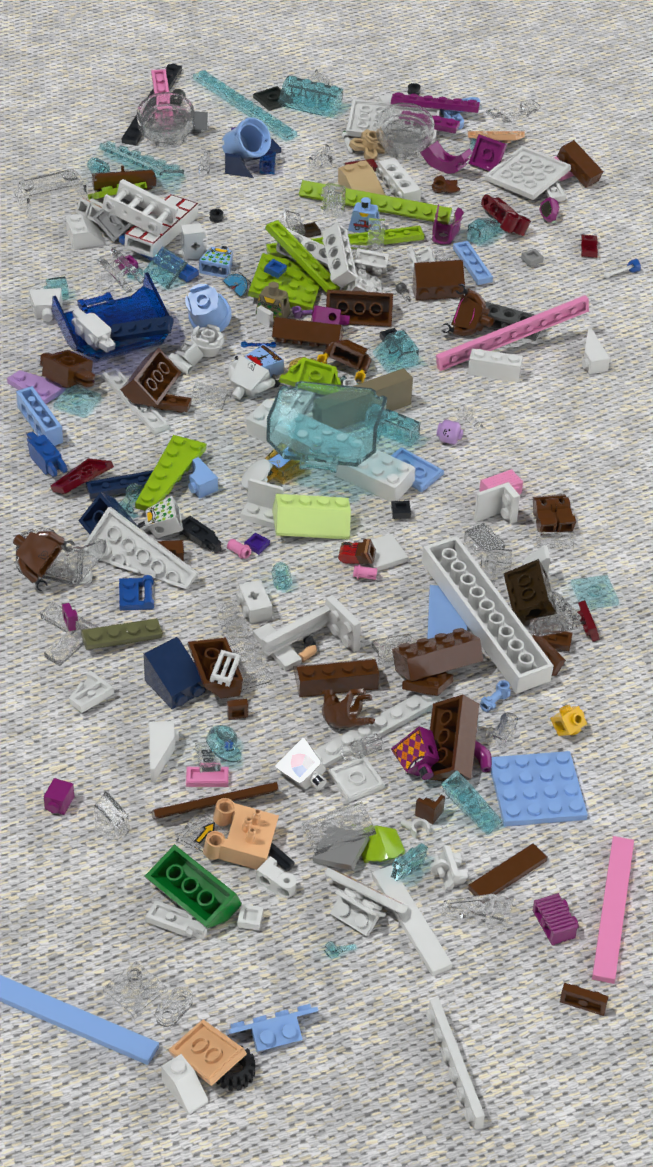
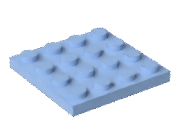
M570 751L492 757L491 776L504 827L587 820L588 814Z

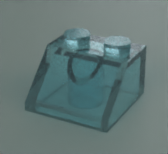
M405 330L388 334L375 348L373 355L386 372L390 373L418 365L419 348Z

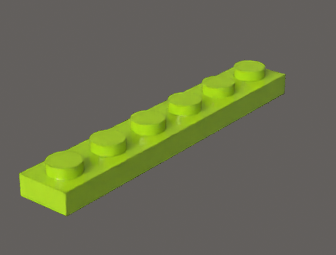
M278 220L266 225V231L325 292H327V289L340 290L341 287L331 281V274Z

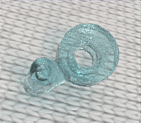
M132 483L127 487L126 497L119 503L126 512L130 514L134 512V507L130 506L129 503L131 501L136 502L144 488L143 486Z

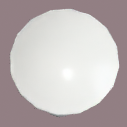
M260 459L250 465L242 476V486L248 490L249 478L267 483V476L273 466L272 463L266 459Z

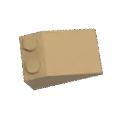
M366 160L338 167V184L341 187L385 195L373 168Z

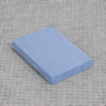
M402 447L391 455L415 467V481L411 487L420 492L426 490L444 475V470Z

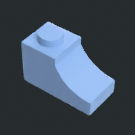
M199 457L193 459V474L189 475L190 483L188 484L191 493H195L198 498H202L218 491V477Z

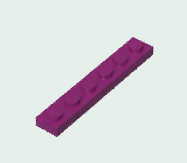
M400 92L392 94L391 104L473 113H478L480 102L476 100L462 101L460 98L452 100L446 97L433 98L430 95L424 97L417 94L404 95Z

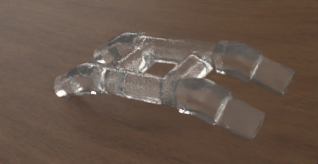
M111 249L110 253L116 260L110 264L103 258L97 259V263L110 273L126 293L132 291L123 278L128 273H131L140 284L145 282L137 268L119 250ZM122 263L125 268L117 272L114 268Z

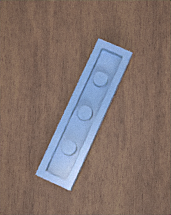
M469 241L453 243V250L459 259L463 260L464 266L477 285L493 282V276Z

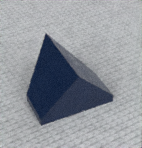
M225 153V174L254 178L245 166V161L241 155Z

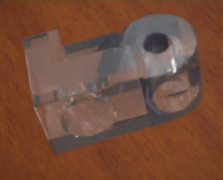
M503 713L497 727H489L486 731L485 744L504 751L517 731L518 717L514 713Z

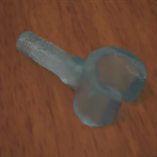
M329 941L325 944L327 949L324 952L330 959H334L340 953L356 950L357 947L356 944L337 947L333 941Z

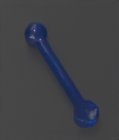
M243 341L241 342V347L246 348L247 346H261L265 344L275 348L276 343H247Z

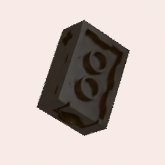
M539 559L503 573L512 611L524 627L557 614L548 575Z

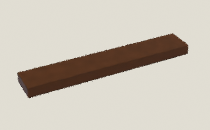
M277 782L153 809L151 814L154 820L216 806L217 801L222 798H228L235 802L275 793L279 788Z

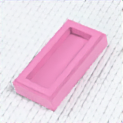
M187 767L186 787H228L229 767Z

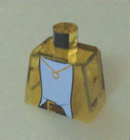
M278 444L265 458L273 465L267 476V482L274 479L284 484L305 472V459L281 444Z

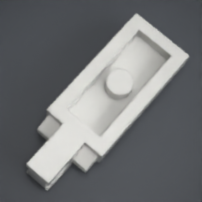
M157 900L145 916V922L183 936L191 937L193 935L204 940L208 933L207 928L186 911Z

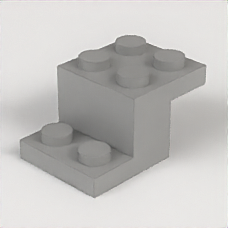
M124 198L121 200V202L127 205L130 203V201ZM138 205L135 207V209L141 212L144 210V208ZM101 209L92 217L113 242L135 226L104 209Z

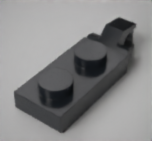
M188 516L182 521L183 530L180 533L201 547L209 548L214 553L222 550L221 541L218 540L213 530L192 516Z

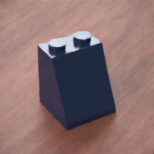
M178 637L143 653L145 682L171 709L182 706L187 701L205 693V687L196 665Z

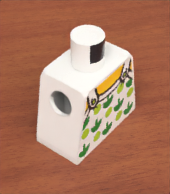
M173 496L146 510L147 520L138 523V527L146 533L151 530L155 538L183 530L180 508Z

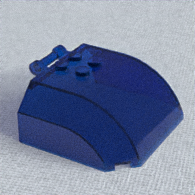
M148 272L144 273L143 286L131 296L114 300L111 293L106 292L102 296L77 300L79 309L86 314H96L110 328L112 324L170 316ZM56 295L52 296L51 311L67 344L73 351L92 360L94 363L161 346L168 334L115 341L114 350L105 352L101 348L95 350L75 332V326L72 324V319L75 318L73 311L64 313Z

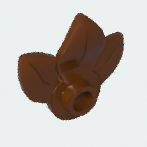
M442 175L434 178L431 187L437 193H456L460 191V188L457 187L458 180H445Z

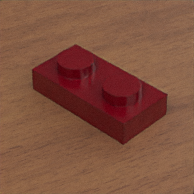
M586 601L578 602L580 610L577 611L580 622H585L582 626L586 636L590 635L592 642L600 640L597 627Z

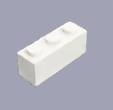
M472 348L468 375L519 382L523 356Z

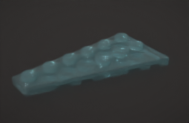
M111 141L100 143V150L117 155L119 158H124L126 161L141 168L152 169V171L158 173L157 175H184L185 170L180 169V166L177 164H166L167 161L155 160L154 156L147 154L145 156L141 155L140 151H129L128 147L115 146L116 143Z

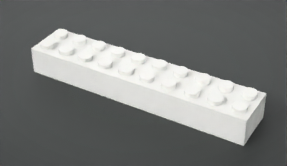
M266 399L246 418L247 434L280 450L287 448L299 455L297 458L389 502L398 501L415 481L414 466L269 399Z
M455 536L424 546L422 564L473 635L480 638L481 646L509 682L514 692L517 694L551 682L553 664L460 539Z

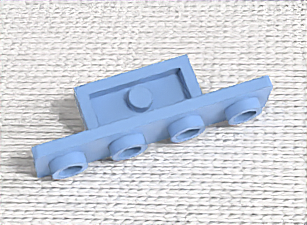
M311 1004L297 1007L298 1012L290 1014L288 1010L276 1012L275 1018L267 1019L266 1015L253 1018L252 1024L245 1025L244 1021L230 1024L231 1029L226 1030V1035L251 1029L256 1052L301 1041L303 1039L297 1017L315 1013L319 1010L318 1007L311 1008Z

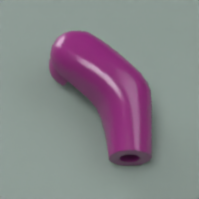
M475 741L474 756L478 759L482 772H491L492 756L490 751L481 743Z

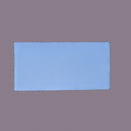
M430 585L427 639L434 638L439 633H452L454 629L463 628L467 631V625L439 586Z

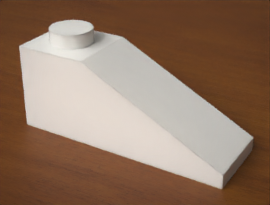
M588 328L582 366L587 370L588 374L607 372L610 358L592 328Z
M174 721L149 722L151 782H156L175 750V742H179V731L174 729Z

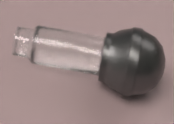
M398 283L396 291L402 295L406 302H410L411 299L407 292L406 284Z

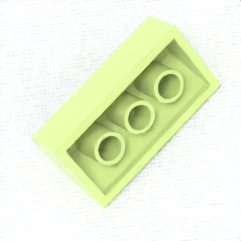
M290 494L275 495L272 513L276 536L331 539L350 538L351 508L349 498Z

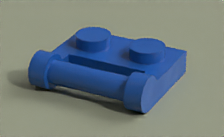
M145 575L143 578L119 579L120 611L152 610L155 603L152 599L154 578L151 575ZM139 587H144L145 599L143 601H139Z

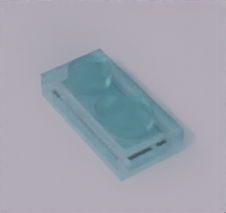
M421 843L415 848H410L403 856H398L392 864L391 877L399 881L424 863L428 847Z

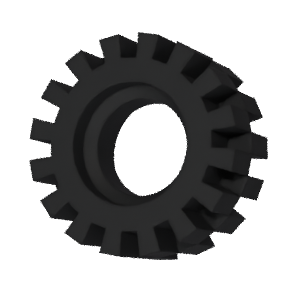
M248 1048L245 1049L247 1054L238 1062L243 1066V1069L237 1073H225L216 1082L217 1084L221 1083V1088L225 1089L228 1086V1091H233V1087H236L237 1091L241 1090V1085L246 1088L248 1087V1082L252 1083L253 1077H255V1060L253 1053L250 1054Z

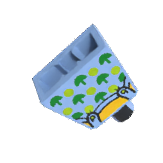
M222 246L221 248L210 247L199 260V273L226 278L231 273L233 252L227 246Z

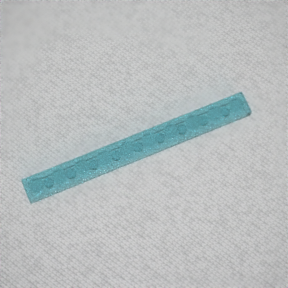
M203 70L193 75V80L248 117L261 120L270 132L285 142L297 137V132L207 71Z

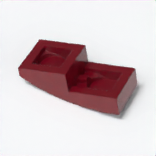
M581 234V257L597 258V235Z

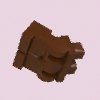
M565 494L533 497V515L536 517L538 534L555 533V530L557 533L574 530L576 519L575 515L572 514L570 500Z

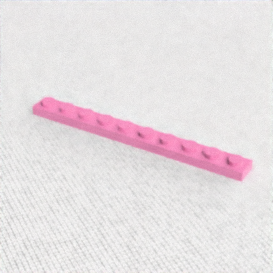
M586 295L439 353L436 355L437 368L442 371L469 360L472 348L492 351L589 312V299Z

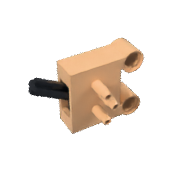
M222 798L217 801L213 815L214 822L219 826L231 824L227 839L218 831H212L207 834L203 847L205 857L212 860H224L256 870L267 860L268 856L277 860V864L285 871L291 870L295 864L290 857L272 843L279 815L236 804L228 798Z

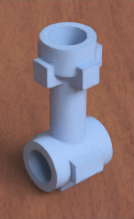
M506 680L499 681L496 685V692L487 698L483 697L481 699V709L488 712L496 707V701L507 699L511 693L509 682Z

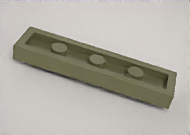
M158 618L83 629L81 636L85 649L91 650L160 639L163 633Z

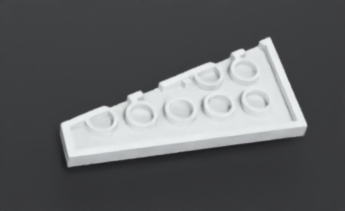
M112 507L107 508L78 553L129 571L151 575L153 578L184 589H189L199 574Z

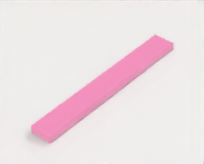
M616 836L612 838L592 980L615 983L634 846L633 839Z

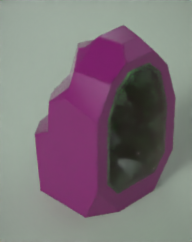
M549 197L541 202L539 210L541 216L547 222H552L556 220L560 207L557 200Z

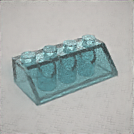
M287 76L283 82L278 103L283 107L334 118L342 105L343 89L337 86L313 82L309 79Z

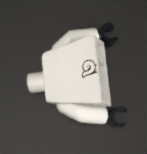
M241 355L239 359L238 356H235V360L228 367V377L232 387L235 388L231 395L235 399L241 400L244 393L253 397L255 394H259L271 387L277 388L280 386V382L276 380L275 374L270 378L269 370Z

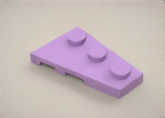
M21 370L7 378V383L18 390L33 386L45 404L69 390V388H64L56 382L49 381L48 378Z

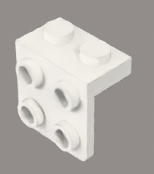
M357 248L354 265L358 269L371 271L373 275L381 276L386 273L389 254Z
M355 267L357 279L346 285L343 289L345 291L382 293L380 279Z

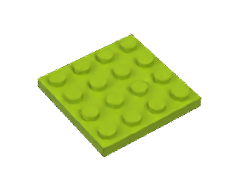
M262 253L248 296L259 299V295L265 286H269L270 282H277L279 289L288 293L291 308L299 306L301 310H313L320 285L298 262ZM272 259L287 265L286 271L279 278L264 272L265 266Z

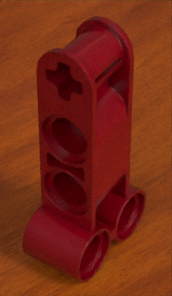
M488 194L483 196L481 200L482 207L501 224L500 228L508 233L514 232L521 236L525 235L531 223L530 219L519 215L499 197L493 198Z

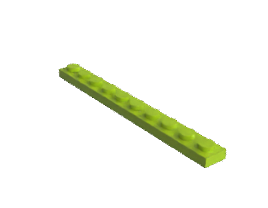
M302 180L299 190V196L352 207H355L357 202L361 203L362 198L367 197L371 200L370 204L378 206L379 212L434 222L438 206ZM439 206L437 221L442 224H449L452 208Z
M411 226L348 234L351 249L424 240V233L421 226ZM323 237L311 239L323 244ZM277 243L266 244L268 254L276 257H287L276 251Z

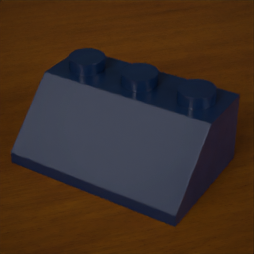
M101 492L78 520L85 530L91 534L107 508L112 507L138 527L115 498Z

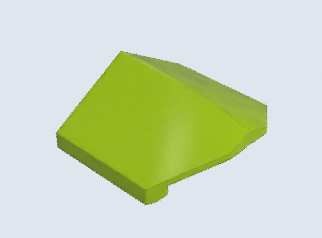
M376 825L364 832V834L369 836V841L361 854L364 863L392 860L405 853L396 829Z

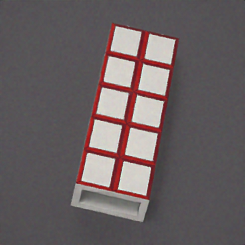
M170 194L165 200L179 207L175 221L172 223L165 219L158 237L137 226L132 227L125 234L124 248L153 258L181 233V225L191 224L198 217L199 203ZM152 212L149 214V216L155 219L159 217Z

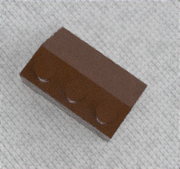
M463 260L414 263L412 290L416 301L461 298L464 293L461 295L457 294L455 291L456 289L461 292L464 289L458 284L465 286Z
M227 638L188 642L187 645L203 686L221 699L239 697L243 677L238 666L229 687L225 686V682H222V685L218 684V680L210 682L211 674L221 650L232 653ZM224 656L222 660V663L217 673L218 675H221V672L227 660V656ZM234 658L231 659L225 677H228L229 672L235 660Z

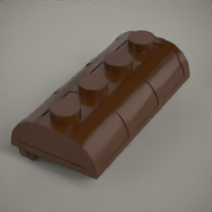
M123 165L120 172L91 173L93 190L97 192L102 191L101 188L112 186L117 188V184L122 179L132 184L146 182L147 188H144V190H151L152 187H156V175L153 169L124 171Z

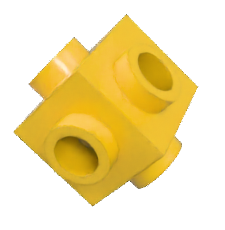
M565 705L559 709V713L550 718L558 736L578 734L582 731L581 728L587 725L584 712L580 709V706Z

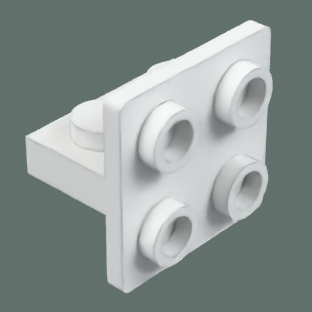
M345 888V890L337 889L335 892L339 897L330 914L365 936L370 935L379 917L385 918L386 913L381 910V905L374 901L370 902L363 899L364 895L354 890Z

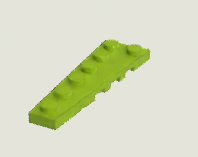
M173 435L136 500L135 508L146 511L148 508L164 500L166 495L172 491L175 483L179 482L182 479V475L190 470L192 460L200 458L206 451L207 443Z

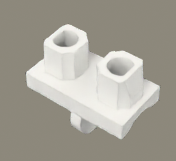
M444 845L443 853L433 859L434 862L431 863L430 870L432 874L439 875L442 878L446 890H452L455 884H464L468 875L466 870L458 869L462 863L461 854L452 852L450 846Z

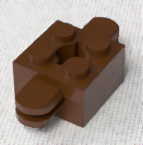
M70 350L40 355L41 361L39 365L43 367L42 376L48 378L49 381L56 382L64 388H71L77 384L84 387L94 386L95 374L92 373V360Z

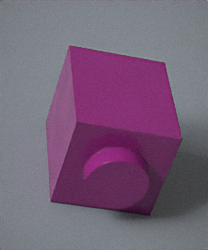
M53 778L43 796L45 810L65 815L75 797L74 783Z

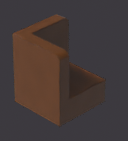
M441 794L436 801L427 797L424 800L418 798L416 800L415 816L425 819L433 825L444 811L445 796Z

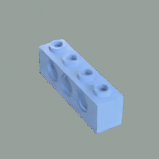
M33 386L16 391L17 407L38 436L44 434L54 446L63 443L61 424Z

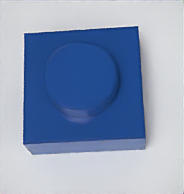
M272 259L265 266L264 272L279 278L286 271L287 265Z

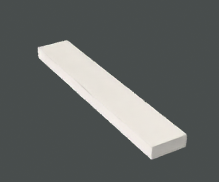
M118 368L102 373V378L154 435L169 429V424L154 407L132 403L124 396L120 389L128 379Z
M392 865L372 872V878L381 893L408 906L404 914L392 911L430 974L434 976L452 969L453 964Z

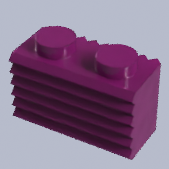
M559 893L534 900L532 911L551 945L576 938L577 929L579 928L577 918L571 916L567 901L562 899Z

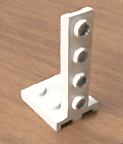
M331 595L326 598L325 606L262 638V653L269 656L324 626H327L334 636L341 639L345 647H349L353 652L360 650L361 622Z

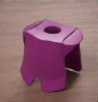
M438 204L432 228V241L439 244H451L459 233L464 211L458 207L454 213L453 224H442L437 221L440 205ZM440 233H444V234H447L448 236L442 237V236H440L439 234H440Z

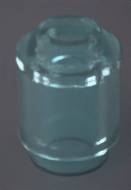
M97 157L90 158L87 163V167L93 173L110 171L109 164Z
M283 562L276 563L271 570L273 585L278 590H286L292 585L290 568Z

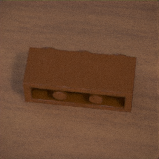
M575 140L561 146L557 158L571 165L570 172L585 188L600 180L604 171Z

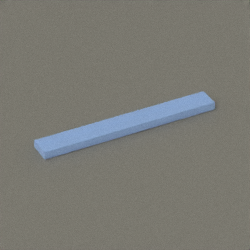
M0 975V1002L146 1065H149L159 1048V1042Z

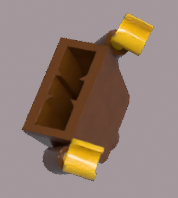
M347 339L331 342L323 354L317 356L318 362L327 364V358H332L359 370L354 380L360 379L361 383L364 382L365 374L371 364V358L367 354L368 349Z

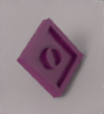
M479 134L469 164L488 171L492 170L501 163L507 144Z

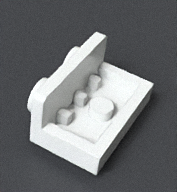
M412 246L409 247L410 254L408 256L412 262L413 270L414 263L435 261L430 246L417 252L414 251Z

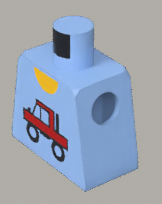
M364 197L361 199V203L357 202L355 204L348 231L362 233L378 231L380 229L378 206L370 204V198Z

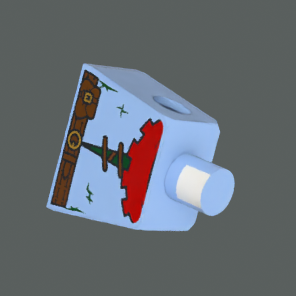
M262 344L245 356L248 360L269 370L270 378L273 374L277 376L284 373V360L265 344Z

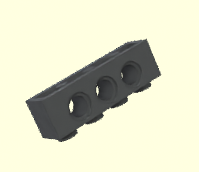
M486 302V307L490 310L488 316L494 319L493 325L489 329L499 330L534 316V314ZM541 331L524 338L536 341Z

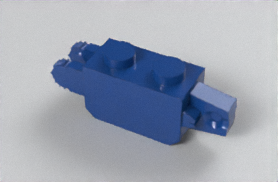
M34 432L27 433L29 455L45 475H52V477L57 476V470L66 473L68 469L62 460V455L44 434L37 436Z

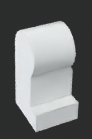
M271 856L257 869L256 882L283 898H290L295 894L296 877L277 867V860Z

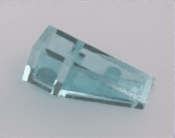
M478 218L468 225L467 240L477 246H481L502 231L500 228L501 224L495 218Z

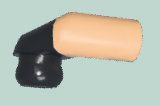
M310 635L304 637V650L298 654L302 658V662H305L317 652L316 641Z

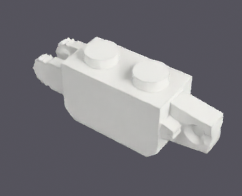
M81 309L73 311L75 318L72 319V324L75 326V332L95 350L101 348L105 352L115 349V343L110 338L111 328L94 313L86 314Z

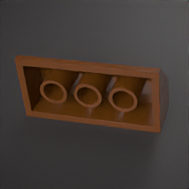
M327 289L326 307L341 310L340 315L350 316L349 324L392 327L394 293ZM328 316L329 320H335L333 316Z
M274 317L272 338L276 339L277 343L292 341L294 345L309 343L310 347L325 345L327 348L331 342L342 340L344 329L342 325Z
M158 347L145 357L120 390L132 403L156 407L182 372Z
M372 658L293 666L299 697L321 695L322 690H333L334 694L348 693L351 689L378 690L379 670L376 659Z
M465 695L433 703L430 730L434 736L439 761L431 767L433 777L428 780L451 783L471 780L480 704Z

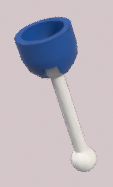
M633 259L628 262L625 268L611 273H604V278L608 279L610 276L626 270L638 272L641 270L640 262L638 259Z

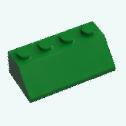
M175 844L144 876L207 929L228 921L242 905L234 891Z

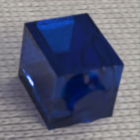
M268 151L260 157L259 173L275 174L276 152Z

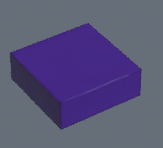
M254 533L244 542V545H249L251 551L259 555L270 545V540Z

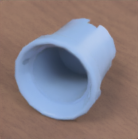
M246 118L236 128L227 132L222 141L224 140V145L222 146L224 153L241 155L243 159L249 157L258 158L265 155L270 149L271 144L270 132L267 126L257 118Z
M198 284L190 289V293L188 296L186 295L185 302L188 308L189 321L193 329L197 326L200 328L207 327V324L219 327L220 332L229 325L232 317L228 301L221 294H218L215 288L208 286V284Z

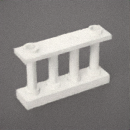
M124 179L119 183L117 195L113 198L106 194L102 209L157 237L160 235L163 221L166 219L173 223L179 208ZM124 198L130 201V203L127 205L121 202V200ZM138 205L144 208V210L141 212L135 209V207ZM152 212L159 217L155 219L149 216V214Z

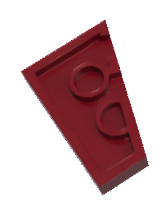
M88 458L50 485V487L56 493H69L72 489L114 468L113 463L108 460Z

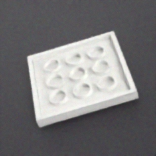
M521 146L485 174V180L534 200L571 170V165Z

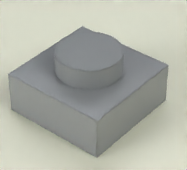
M536 249L521 254V259L529 266L542 263L544 257Z

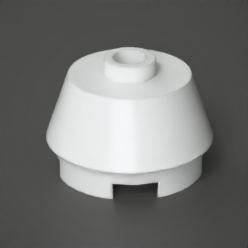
M207 324V327H195L191 335V341L198 346L204 354L203 357L217 355L225 341L220 328Z

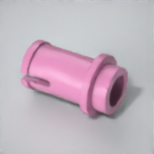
M231 539L227 544V549L238 554L241 559H246L251 554L249 545H243L236 541V539Z
M360 564L354 566L353 577L376 580L377 568L362 567Z

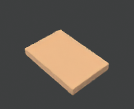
M204 1019L168 1050L174 1058L182 1054L195 1070L196 1075L211 1086L247 1054L243 1047Z

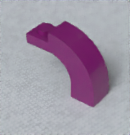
M437 140L420 154L431 167L446 174H452L467 165L466 162L470 160L468 157L473 152L469 148L462 154L453 156L447 153Z

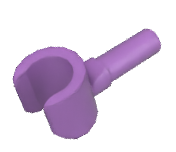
M294 306L292 313L296 319H299L302 315L312 314V310L301 311V307Z

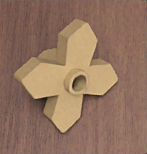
M368 129L362 132L361 139L354 138L349 143V147L354 151H364V158L366 160H376L377 153L384 154L390 147L386 142L379 141V134Z

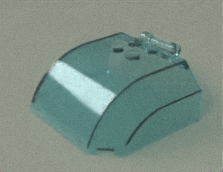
M306 381L296 382L295 386L288 388L287 385L280 386L267 416L266 441L283 459L300 461V469L313 468L331 470L332 473H337L338 465L357 467L376 453L385 420L387 397L383 395L377 396L376 391L372 388Z

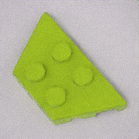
M146 182L134 184L142 189L147 188ZM117 184V188L112 186L103 187L100 192L88 194V200L104 198L106 194L109 196L117 195L119 184Z
M305 357L300 359L296 365L290 367L289 371L285 375L282 374L279 378L280 383L324 396L341 390V382L335 366Z

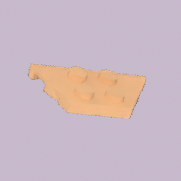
M468 131L469 138L477 139L480 134L494 140H500L502 143H511V140L525 137V131Z

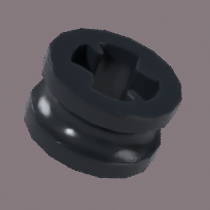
M410 83L407 93L409 95H419L421 86L417 83Z
M212 209L209 212L210 221L214 223L222 222L224 212L221 209Z

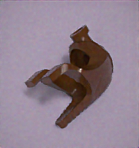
M363 688L349 690L342 701H339L333 690L321 691V696H324L322 716L328 725L334 728H349L374 724V718H357L362 711L363 702L372 700V696L366 694ZM354 696H357L354 704L351 706Z

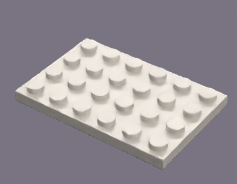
M353 99L346 133L352 137H361L362 132L368 129L377 132L379 139L433 144L436 141L437 130L398 121L402 110L439 116L440 109Z

